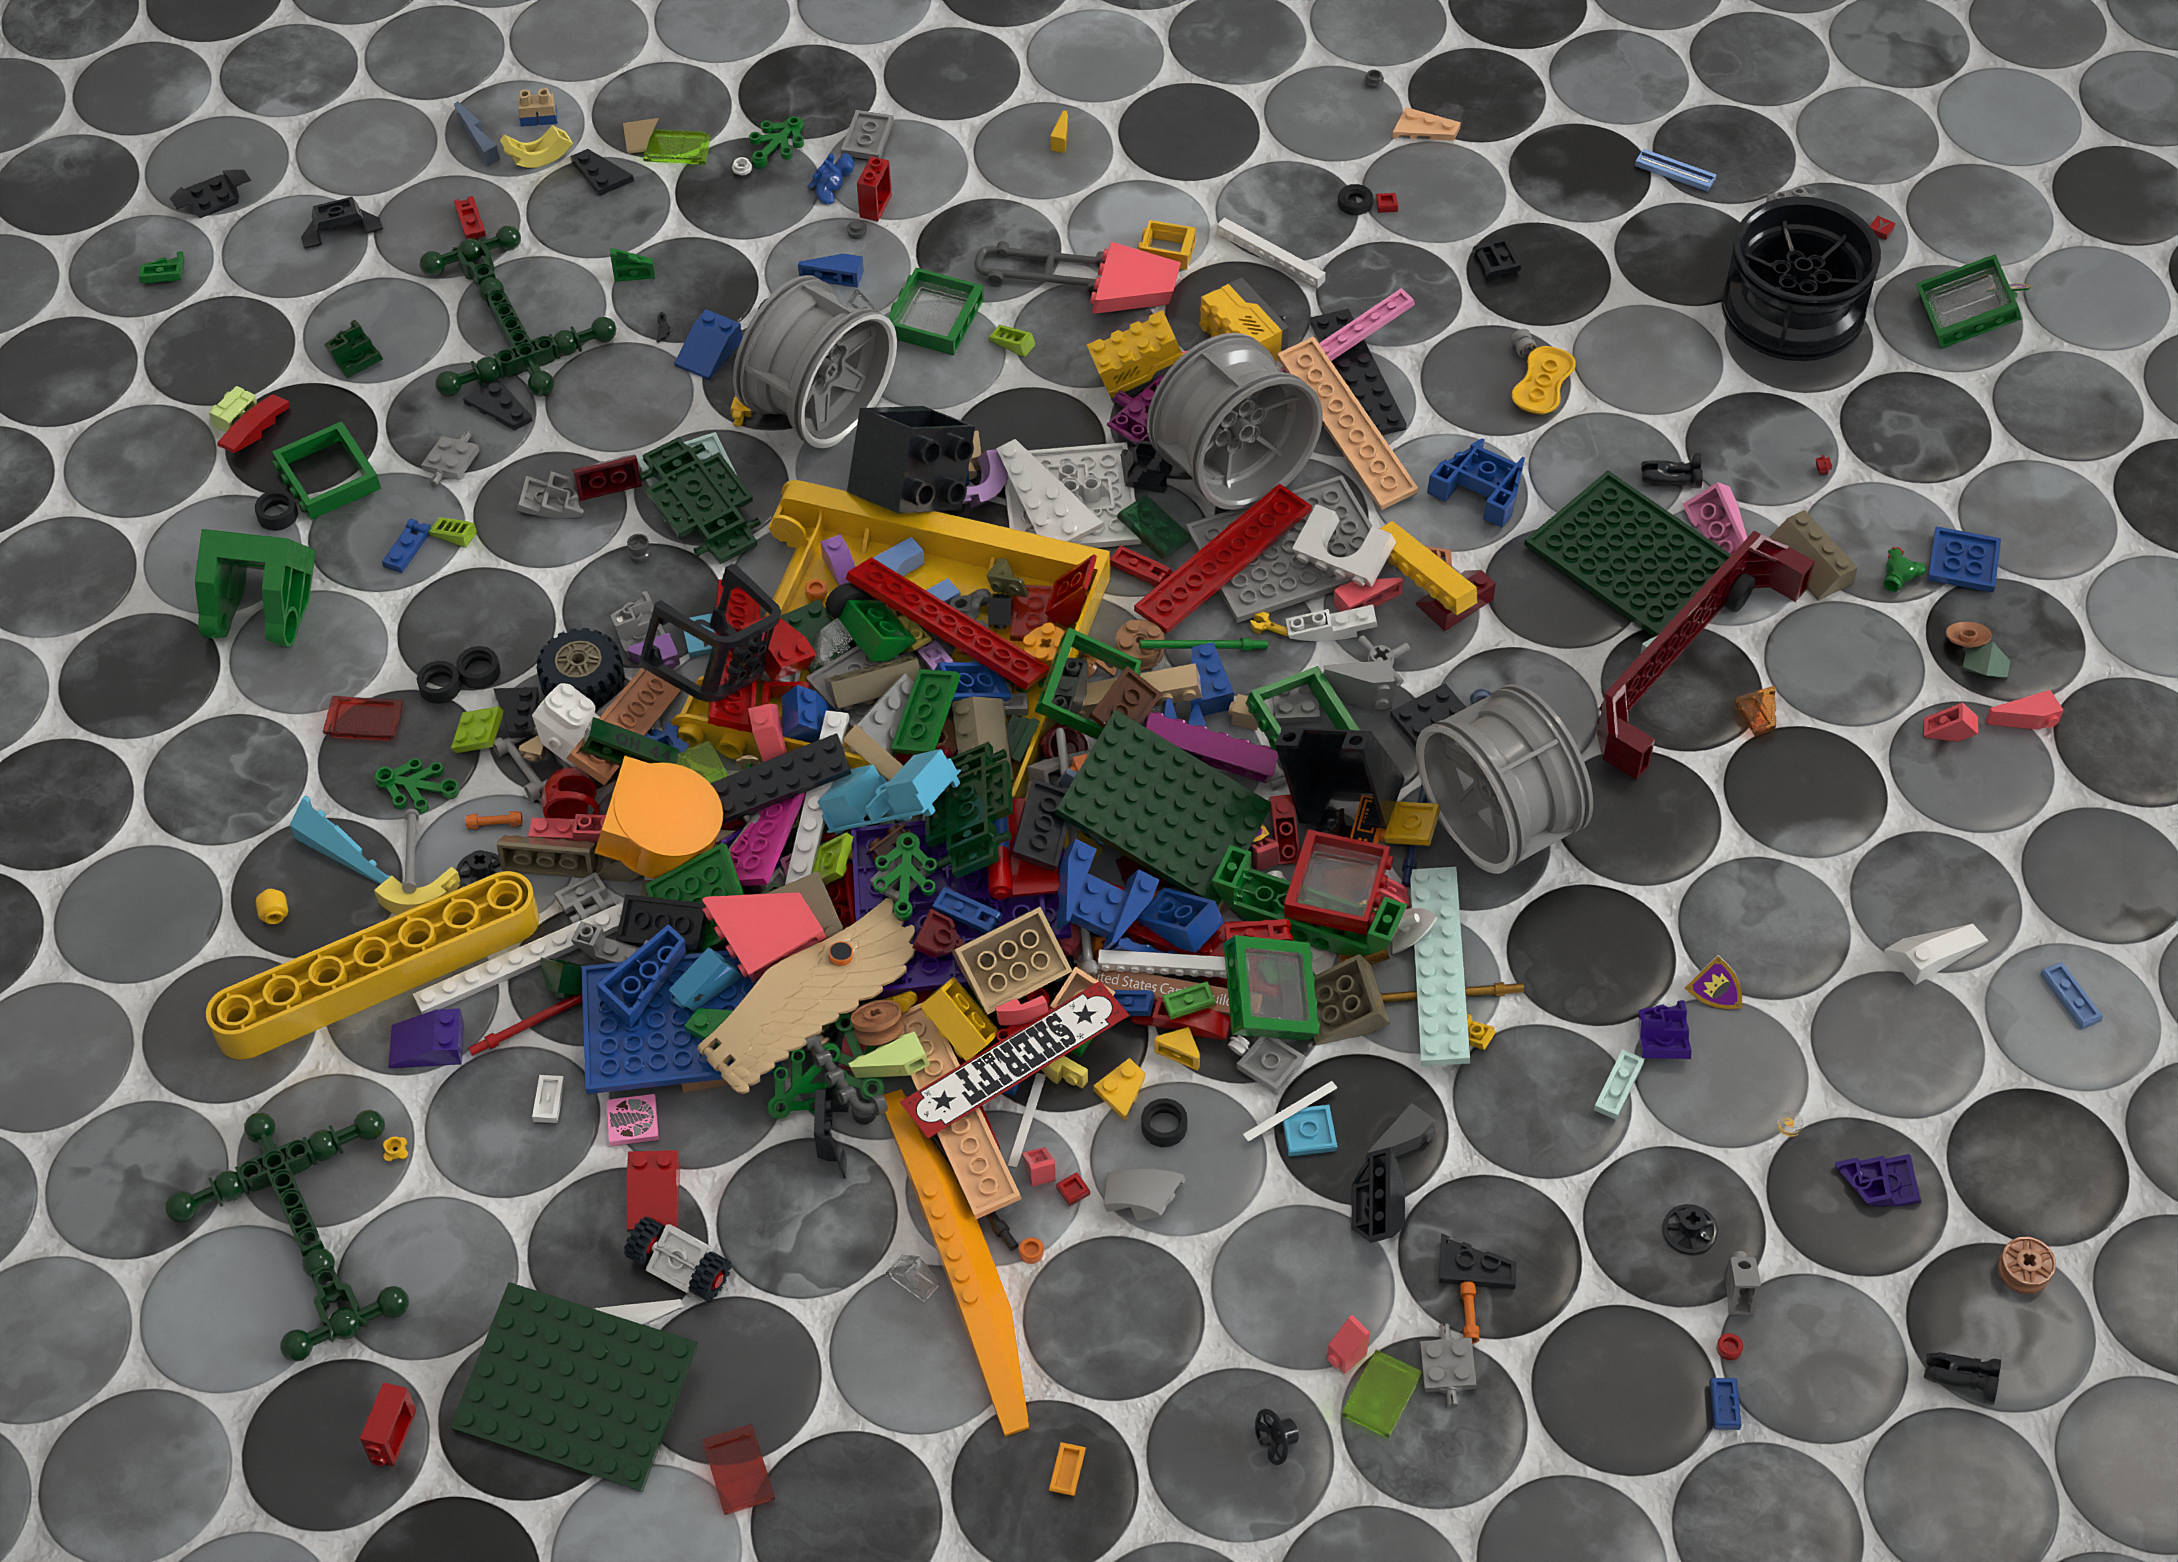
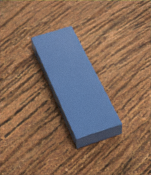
M2063 962L2041 971L2040 975L2080 1029H2084L2102 1020V1014Z

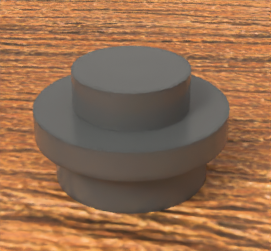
M1375 69L1368 71L1364 78V82L1370 87H1378L1384 81L1382 73Z
M852 221L847 225V232L853 239L864 237L867 231V226L862 221Z

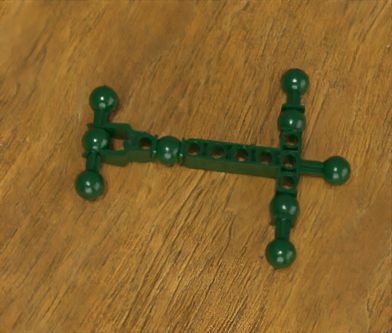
M513 226L501 227L497 231L496 237L487 240L467 238L458 247H453L451 252L442 255L435 251H428L420 259V268L428 276H438L445 269V265L459 261L465 278L468 280L472 279L475 282L480 297L487 302L491 314L509 348L493 354L494 358L483 357L477 361L476 365L474 361H471L472 369L460 374L453 371L441 372L436 378L435 386L437 391L444 396L456 395L463 384L477 380L481 387L483 386L482 382L492 383L499 376L503 379L504 377H511L526 371L530 375L528 379L529 390L536 396H547L554 388V379L548 372L541 371L539 367L549 364L555 359H560V355H571L576 349L581 352V343L596 339L599 342H609L616 335V324L611 318L598 317L593 321L591 328L576 333L574 327L571 326V331L560 330L554 337L552 334H549V336H541L530 340L504 292L502 282L495 277L492 254L489 251L498 247L511 251L519 246L521 234ZM483 255V263L475 265L474 263L478 262Z
M371 1109L359 1113L353 1125L334 1132L332 1125H329L330 1131H316L309 1137L308 1141L306 1137H303V1140H294L278 1148L272 1138L275 1132V1121L266 1113H253L244 1123V1133L249 1140L259 1144L262 1155L244 1162L239 1168L236 1166L237 1172L229 1170L216 1176L214 1182L211 1177L208 1178L211 1184L208 1188L194 1194L185 1191L175 1192L169 1196L166 1202L165 1209L168 1217L173 1221L182 1223L192 1219L198 1207L216 1199L221 1207L223 1206L222 1201H235L242 1196L244 1190L246 1194H250V1191L255 1192L270 1185L273 1186L302 1253L303 1270L313 1279L318 1295L314 1298V1304L323 1323V1326L309 1332L295 1329L283 1336L280 1342L281 1353L287 1360L293 1362L303 1361L309 1357L313 1346L326 1340L333 1343L335 1338L341 1340L352 1339L358 1334L361 1326L368 1327V1321L381 1315L388 1318L400 1317L409 1306L408 1294L400 1287L390 1286L379 1293L376 1302L363 1308L359 1307L351 1286L342 1284L334 1270V1256L329 1250L325 1249L293 1176L307 1170L312 1164L316 1165V1160H329L335 1156L338 1150L340 1154H343L342 1144L359 1137L370 1141L381 1136L385 1129L384 1118L380 1113ZM328 1281H332V1282H331L330 1284H328V1285H323L324 1283H326V1282H328ZM339 1298L342 1301L348 1300L353 1309L347 1307L340 1308L333 1312L330 1319H328L326 1310L330 1307L329 1303H336Z

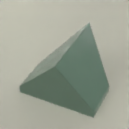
M1994 642L1966 650L1962 670L2007 680L2010 660Z

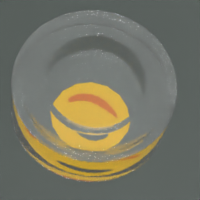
M1784 1112L1779 1117L1777 1123L1778 1130L1788 1137L1797 1136L1802 1130L1803 1119L1796 1112Z

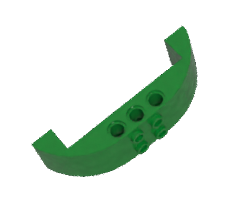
M1229 845L1212 880V885L1223 901L1246 920L1288 919L1291 924L1289 932L1292 934L1294 941L1309 942L1310 946L1340 955H1371L1382 951L1390 945L1407 908V904L1384 897L1379 910L1374 911L1376 916L1369 927L1367 935L1285 918L1284 903L1291 882L1252 869V852ZM1305 886L1299 900L1301 904L1363 917L1366 908L1365 906Z

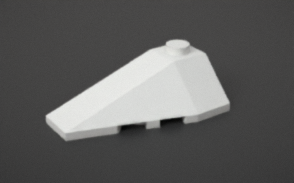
M1973 924L1903 938L1886 948L1884 952L1908 979L1916 985L1988 943V939Z

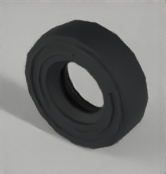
M1347 185L1338 194V206L1346 214L1362 215L1367 213L1373 205V193L1364 185ZM1352 196L1361 197L1363 201L1359 203L1350 202L1348 198Z
M1744 573L1737 579L1727 597L1726 607L1728 609L1738 612L1745 605L1755 585L1754 577Z

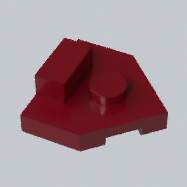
M930 908L912 948L932 958L952 954L951 951L964 945V942L959 938L953 920Z

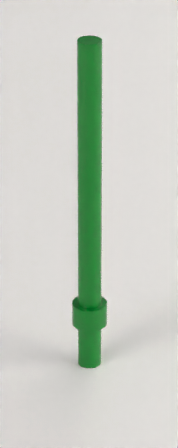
M1241 638L1240 640H1139V648L1192 649L1194 646L1214 642L1216 649L1251 651V649H1267L1268 641L1251 640V638Z

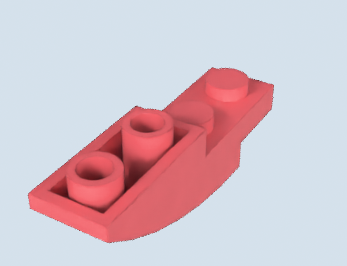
M576 814L575 819L532 817L528 837H543L554 840L566 839L577 842L589 841L597 844L606 815Z

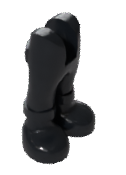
M1694 453L1688 463L1667 460H1650L1641 463V471L1643 472L1642 482L1649 483L1650 485H1679L1680 487L1689 485L1692 488H1702L1701 453Z
M1943 1352L1927 1354L1926 1363L1930 1367L1925 1368L1924 1379L1948 1387L1970 1388L1971 1390L1979 1389L1984 1394L1985 1402L1994 1405L2001 1368L2000 1359L1993 1358L1989 1361L1981 1362L1979 1358L1974 1359Z

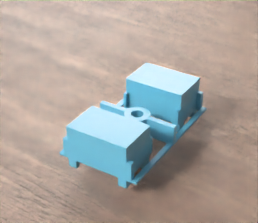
M942 749L913 755L888 782L883 775H879L873 764L851 769L852 774L838 779L817 801L823 811L822 818L829 828L827 833L835 832L838 835L847 829L865 827L895 819L898 822L910 820L914 815L923 813L925 816H930L936 811L932 803L949 784L953 788L960 784L957 775L961 770L956 769L951 759L945 757ZM887 812L889 817L882 818ZM867 814H868L869 818L871 819L870 821H865V820H864V817H865Z

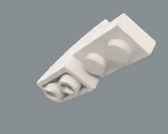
M1373 605L1330 614L1329 609L1286 618L1289 638L1303 641L1349 639L1358 637L1357 631L1378 627Z

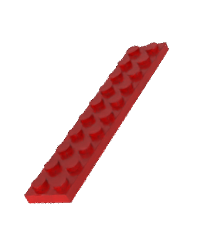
M1279 483L1136 603L1134 611L1146 620L1156 624L1165 634L1169 633L1312 511V505Z
M869 558L847 572L845 579L856 587L861 588L873 598L887 604L891 609L900 612L909 620L921 625L925 630L939 636L946 643H950L960 649L962 653L973 657L980 664L994 670L998 675L1007 678L1015 683L1017 687L1027 690L1048 675L1050 666L874 558Z
M720 579L717 584L715 608L719 605L723 591L722 580ZM739 586L733 589L725 613L727 623L739 632V626L760 619V605ZM735 648L729 650L719 686L728 682L729 674L727 670L731 665L732 653ZM757 680L722 700L709 702L707 723L752 733L748 708L755 707Z

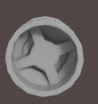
M1520 329L1512 334L1510 340L1513 346L1516 347L1519 357L1527 358L1530 352L1537 348L1529 330Z

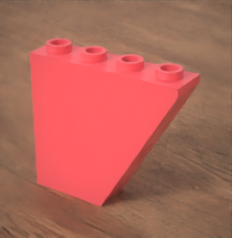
M1114 242L1110 243L1109 249H1104L1101 260L1105 261V263H1100L1098 275H1101V278L1097 277L1093 289H1096L1097 292H1092L1090 304H1093L1091 313L1096 314L1168 305L1170 303L1181 262Z
M800 892L712 896L702 899L706 906L702 909L709 921L714 919L717 924L714 927L717 935L721 940L724 938L729 944L726 946L727 951L732 959L738 958L740 964L737 967L743 977L749 976L752 982L760 979L762 972L765 973L767 969L783 959L827 938L823 928Z

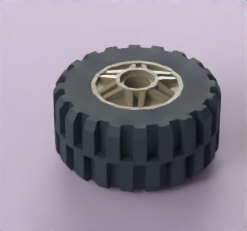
M582 628V630L570 629V632L567 633L563 631L558 634V637H552L547 642L548 645L542 647L541 654L537 657L536 668L541 690L545 697L557 685L561 683L570 684L594 703L596 711L598 707H603L622 690L625 673L621 653L616 642L612 641V638L606 634L602 636L600 631H590L589 628Z

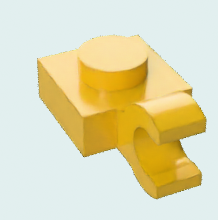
M735 395L730 408L732 418H735L733 426L742 427L745 416L751 417L753 411L740 403Z

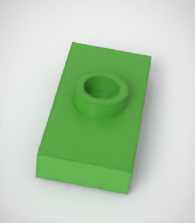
M1208 981L1162 996L1170 1020L1216 1005Z

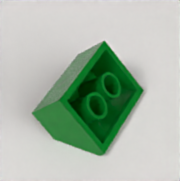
M848 600L838 621L844 628V631L856 642V645L865 652L868 659L874 662L890 661L916 641L915 637L882 601Z

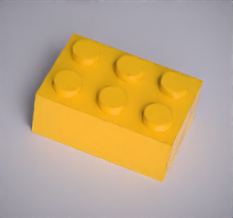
M952 977L920 1005L924 1016L934 1022L938 1027L940 1035L944 1039L949 1040L954 1046L955 1053L960 1058H964L965 1061L970 1060L985 1048L999 1031L955 977Z

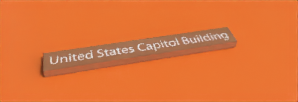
M1078 961L1077 968L1079 969L1082 964L1081 961ZM1098 970V973L1093 976V978L1101 981L1112 990H1152L1155 994V1001L1163 995L1200 984L1141 972L1133 973L1131 971ZM1209 985L1216 1001V1005L1209 1007V1009L1230 1014L1228 989ZM1249 993L1251 1014L1254 1017H1258L1262 996Z

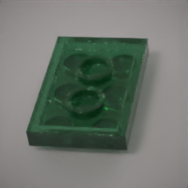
M1147 494L1121 510L1117 515V518L1162 560L1191 540V535Z

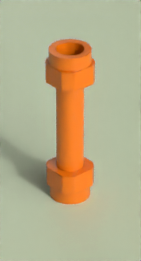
M509 811V815L478 817L477 813L466 815L465 822L466 828L472 830L479 829V826L510 824V827H518V825H523L522 812Z
M1463 1282L1460 1284V1299L1464 1300L1466 1325L1463 1328V1338H1472V1344L1480 1340L1479 1326L1475 1322L1474 1310L1476 1287L1473 1282Z

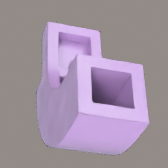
M997 449L985 451L978 456L981 481L977 486L967 487V494L962 504L970 503L971 508L981 506L995 497L1004 487L1008 472Z

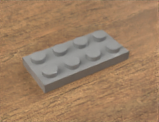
M906 673L902 674L856 723L890 755L893 753L890 748L914 684Z

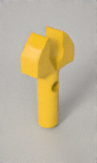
M1266 612L1255 614L1253 620H1250V627L1254 633L1261 635L1263 631L1269 630L1286 637L1289 636L1287 627L1270 622V614Z

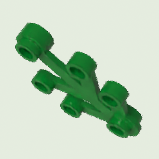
M795 116L788 118L782 123L772 124L771 121H763L761 123V131L766 135L752 132L749 135L750 143L753 145L763 142L770 143L762 151H755L753 153V167L757 169L765 168L768 165L767 156L780 144L782 159H791L793 153L792 148L789 147L787 137L793 134V147L802 148L804 146V138L800 133L804 127V121ZM782 130V131L779 132V133L768 134V133H771L772 131Z
M412 758L408 763L394 770L389 767H381L374 776L375 784L379 788H386L393 798L394 807L399 810L407 806V800L405 795L399 793L396 785L405 787L414 801L415 810L421 814L428 811L429 805L417 789L442 793V796L447 799L456 798L460 792L458 782L454 779H446L441 784L423 781L430 776L437 778L444 774L443 765L440 762H434L429 767L423 769L421 760ZM408 772L414 773L409 777H402V775Z
M909 832L903 833L897 838L896 848L886 856L880 855L875 860L876 868L883 872L889 869L893 861L902 856V863L885 877H878L874 880V890L878 893H884L887 891L888 886L901 877L899 901L893 907L894 916L900 921L910 919L913 914L912 905L908 901L910 877L920 886L924 895L930 896L935 892L934 881L926 879L911 862L913 856L923 865V870L927 874H932L937 870V862L933 858H928L919 849V838ZM911 841L912 844L907 846L904 842ZM880 861L887 862L885 866H880L878 863ZM928 863L934 864V867L927 868L926 865ZM882 882L885 884V886L879 888L877 887V884ZM926 885L933 887L931 890L924 889ZM900 906L907 907L905 911H900L898 908Z
M839 1014V1019L835 1022L836 1028L841 1033H844L854 1058L840 1053V1057L836 1062L850 1067L848 1063L854 1061L858 1056L875 1051L878 1045H867L863 1054L853 1031L851 1014ZM847 1020L850 1022V1025L847 1028H843L841 1026L842 1021ZM841 1069L846 1076L845 1080L847 1083L860 1089L864 1099L869 1100L870 1097L879 1093L884 1095L883 1077H868L862 1080L848 1075L844 1069ZM875 1086L877 1091L871 1094L868 1092V1088Z
M826 1042L822 1045L825 1050L835 1051L832 1059L833 1062H836L840 1057L838 1046L832 1042ZM801 1048L789 1052V1057L792 1060L791 1087L786 1093L784 1090V1080L788 1077V1070L782 1065H777L772 1070V1075L775 1078L774 1096L768 1101L767 1110L776 1119L785 1118L789 1115L790 1111L809 1110L811 1113H815V1109H810V1104L815 1101V1097H811L807 1101L792 1100L798 1094L816 1093L817 1089L827 1088L828 1086L826 1081L810 1083L824 1067L818 1069L813 1063L802 1075V1062L805 1059V1052ZM800 1051V1058L794 1059V1053ZM783 1069V1076L777 1077V1071ZM779 1103L784 1104V1108L781 1111L776 1110V1106Z

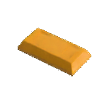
M1060 1442L1049 1491L1075 1496L1086 1447Z

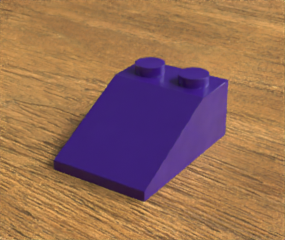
M460 1008L433 1010L393 1024L391 1027L389 1068L462 1065L464 1021Z

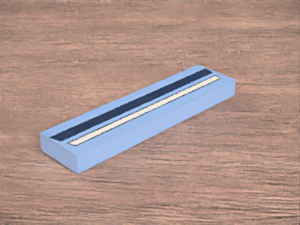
M1646 149L1642 150L1635 162V166L1707 192L1716 180V174Z

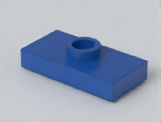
M1711 1378L1710 1391L1714 1429L1740 1430L1742 1425L1737 1378Z

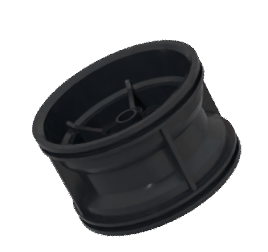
M1799 196L1784 197L1768 201L1754 208L1742 219L1735 234L1733 253L1721 303L1722 313L1727 325L1742 342L1763 354L1778 359L1813 361L1831 357L1842 352L1853 344L1864 326L1869 299L1881 261V248L1876 234L1856 213L1842 205L1824 199Z

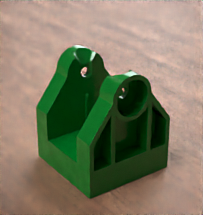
M202 529L195 574L200 635L203 638L210 639L228 636L232 620L244 595L247 568L264 570L262 596L265 614V638L267 641L280 647H291L294 644L299 625L310 600L316 550L288 538Z

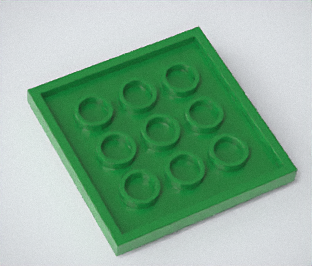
M724 843L713 847L645 884L649 897L704 903L702 899L705 897L744 895L728 847ZM714 919L707 921L702 951L686 950L685 955L704 953L708 947L713 950L727 942L725 938L721 940L714 929L717 924Z

